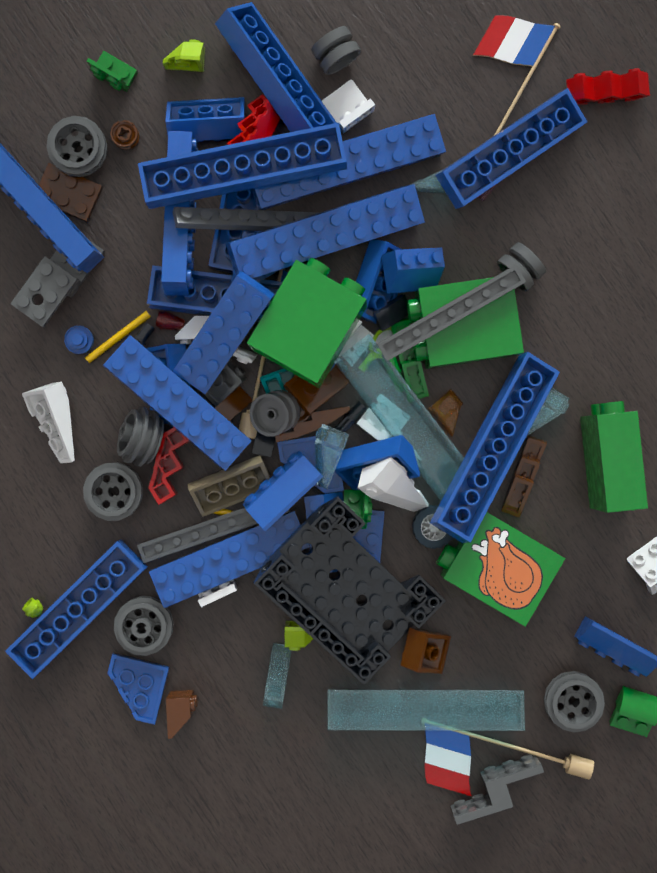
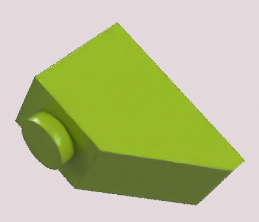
M199 40L183 42L163 59L164 68L167 70L204 72V44Z
M286 621L285 647H289V650H301V648H304L313 640L295 621Z

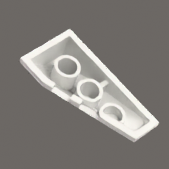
M62 381L22 393L29 413L32 417L36 416L41 424L39 426L40 431L45 432L49 437L48 444L59 462L70 463L75 461L69 399Z
M392 457L362 468L358 488L370 498L412 512L428 507L429 503L421 491L414 487V481L408 478L406 469Z

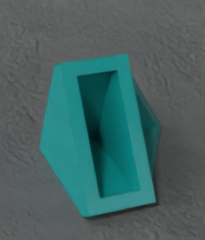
M281 369L260 377L266 393L274 390L287 391L284 388V384L292 379L295 374L286 369Z

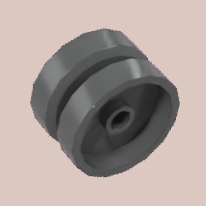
M347 26L338 27L325 34L311 48V52L316 60H322L320 66L325 75H331L342 70L361 54L362 50L358 43L351 41L352 34Z
M517 242L509 249L510 255L504 254L497 261V265L502 272L517 265L526 283L518 288L527 292L534 285L533 279L539 280L547 271L540 259L529 248Z
M274 390L257 397L252 402L250 408V420L253 427L265 436L274 437L293 429L300 418V406L297 399L285 390Z

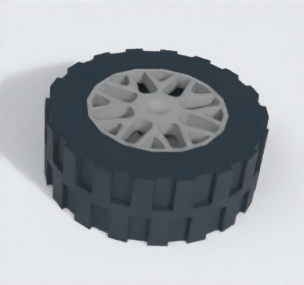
M430 505L418 511L413 518L412 532L421 545L432 549L441 548L453 539L452 536L430 524L438 508L436 505Z

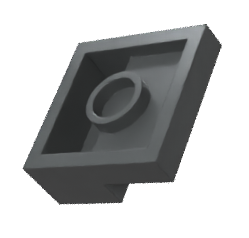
M232 358L228 361L208 392L204 394L216 407L247 379L244 376L246 374L240 366L235 367L231 363Z

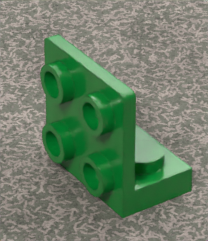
M106 51L102 52L97 62L90 58L86 61L90 67L89 70L94 73V77L100 81L107 80L110 82V86L118 91L122 89L127 92L138 73L135 68Z
M344 490V503L366 523L361 528L366 529L367 522H371V498L361 490Z

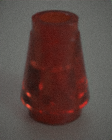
M159 311L155 326L165 330H181L185 320L167 311Z

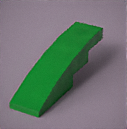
M409 319L400 320L391 326L392 335L410 325ZM412 347L398 355L410 401L429 396L421 361L416 362Z

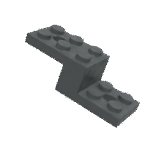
M91 242L102 255L105 253L103 249ZM57 250L51 259L44 256L11 302L12 306L42 327L46 326L66 296L72 298L93 270L91 269L88 273L83 270L79 272L66 261L68 257L60 254ZM36 295L43 296L44 301L41 305H35L34 297Z
M527 754L517 761L508 760L498 767H486L480 773L487 794H477L472 797L473 799L467 801L462 799L454 802V805H451L456 824L458 825L512 808L513 804L506 784L544 773L538 758L535 755Z

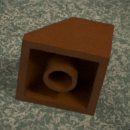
M409 628L401 666L419 673L442 674L451 636L425 629Z
M194 690L170 691L166 698L168 739L174 737L191 718L193 711L196 710L198 699L197 695H194Z

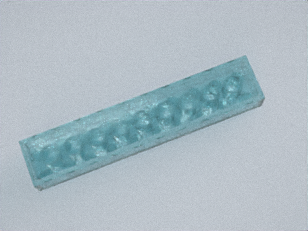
M328 689V730L525 731L524 690Z

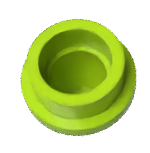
M31 598L26 602L22 610L26 616L35 618L42 614L43 606L38 599Z

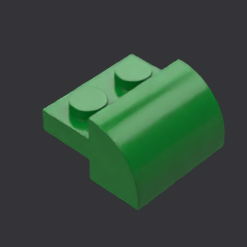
M623 686L616 700V708L609 721L610 726L647 737L652 726L657 724V697Z

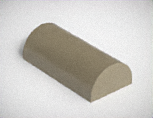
M259 455L228 467L226 471L221 470L188 483V489L202 517L244 501L248 495L254 494L259 489L263 481L269 480L271 477L262 456Z

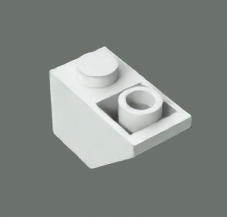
M194 316L175 335V340L180 341V344H191L209 316Z

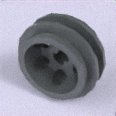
M70 116L56 123L48 134L46 146L49 158L54 165L63 173L73 177H84L96 172L104 163L108 149L105 135L97 124L81 116ZM78 131L77 136H72V132ZM89 134L92 135V139L86 141L85 137ZM64 139H66L67 145L62 146ZM78 146H81L83 149L82 151L77 152L76 148ZM65 154H70L69 160L63 159Z
M139 407L137 410L132 409L127 414L120 427L117 442L118 456H122L123 462L131 463L133 461L135 466L141 467L144 463L149 464L153 461L160 447L164 432V421L159 417L158 413L154 410L148 412L146 407Z
M119 462L105 463L94 468L87 476L83 486L84 501L88 509L96 517L107 521L122 520L132 515L140 507L144 496L143 483L139 474L130 466ZM105 475L110 476L109 482L104 481L103 478ZM120 475L125 478L123 483L118 481ZM98 487L102 488L103 493L101 495L97 494ZM118 487L119 494L113 495L111 489ZM127 488H130L131 495H126ZM105 500H108L110 502V506L108 508H106L103 505V502ZM120 500L125 504L123 508L118 507Z
M139 596L129 600L119 609L114 621V633L124 650L134 655L147 656L157 653L168 643L173 633L174 620L168 607L163 608L161 600L151 596ZM136 609H140L142 611V614L140 616H137L135 614ZM151 611L156 614L155 618L149 616ZM127 620L132 621V627H127ZM139 623H144L146 625L145 630L147 631H141ZM155 625L161 626L160 632L155 631ZM150 636L152 642H146L145 638Z
M576 671L561 673L552 679L546 687L544 695V705L547 714L553 723L563 730L574 733L586 731L596 725L602 717L605 706L603 692L599 685L584 673ZM573 685H579V689H573ZM585 693H590L589 699H584ZM571 696L576 698L573 703L568 701ZM558 703H563L562 709H558ZM587 707V710L582 713V708ZM573 712L574 717L568 718V713Z

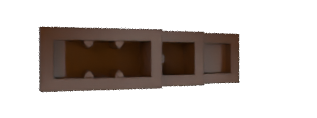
M350 407L313 412L311 414L312 421L297 423L294 427V432L275 436L276 442L294 439L314 432L350 411Z
M528 435L501 509L502 512L520 518L534 484L533 480L540 466V460L547 445L546 441Z

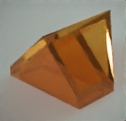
M450 389L428 409L453 438L463 402Z

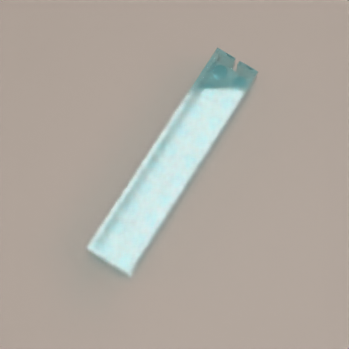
M368 334L340 355L335 363L392 437L403 435L413 446L421 476L438 498L442 500L464 457L390 360L386 362L377 343Z

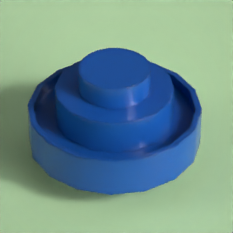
M74 326L66 332L64 342L69 351L75 354H84L91 350L94 344V337L88 328Z

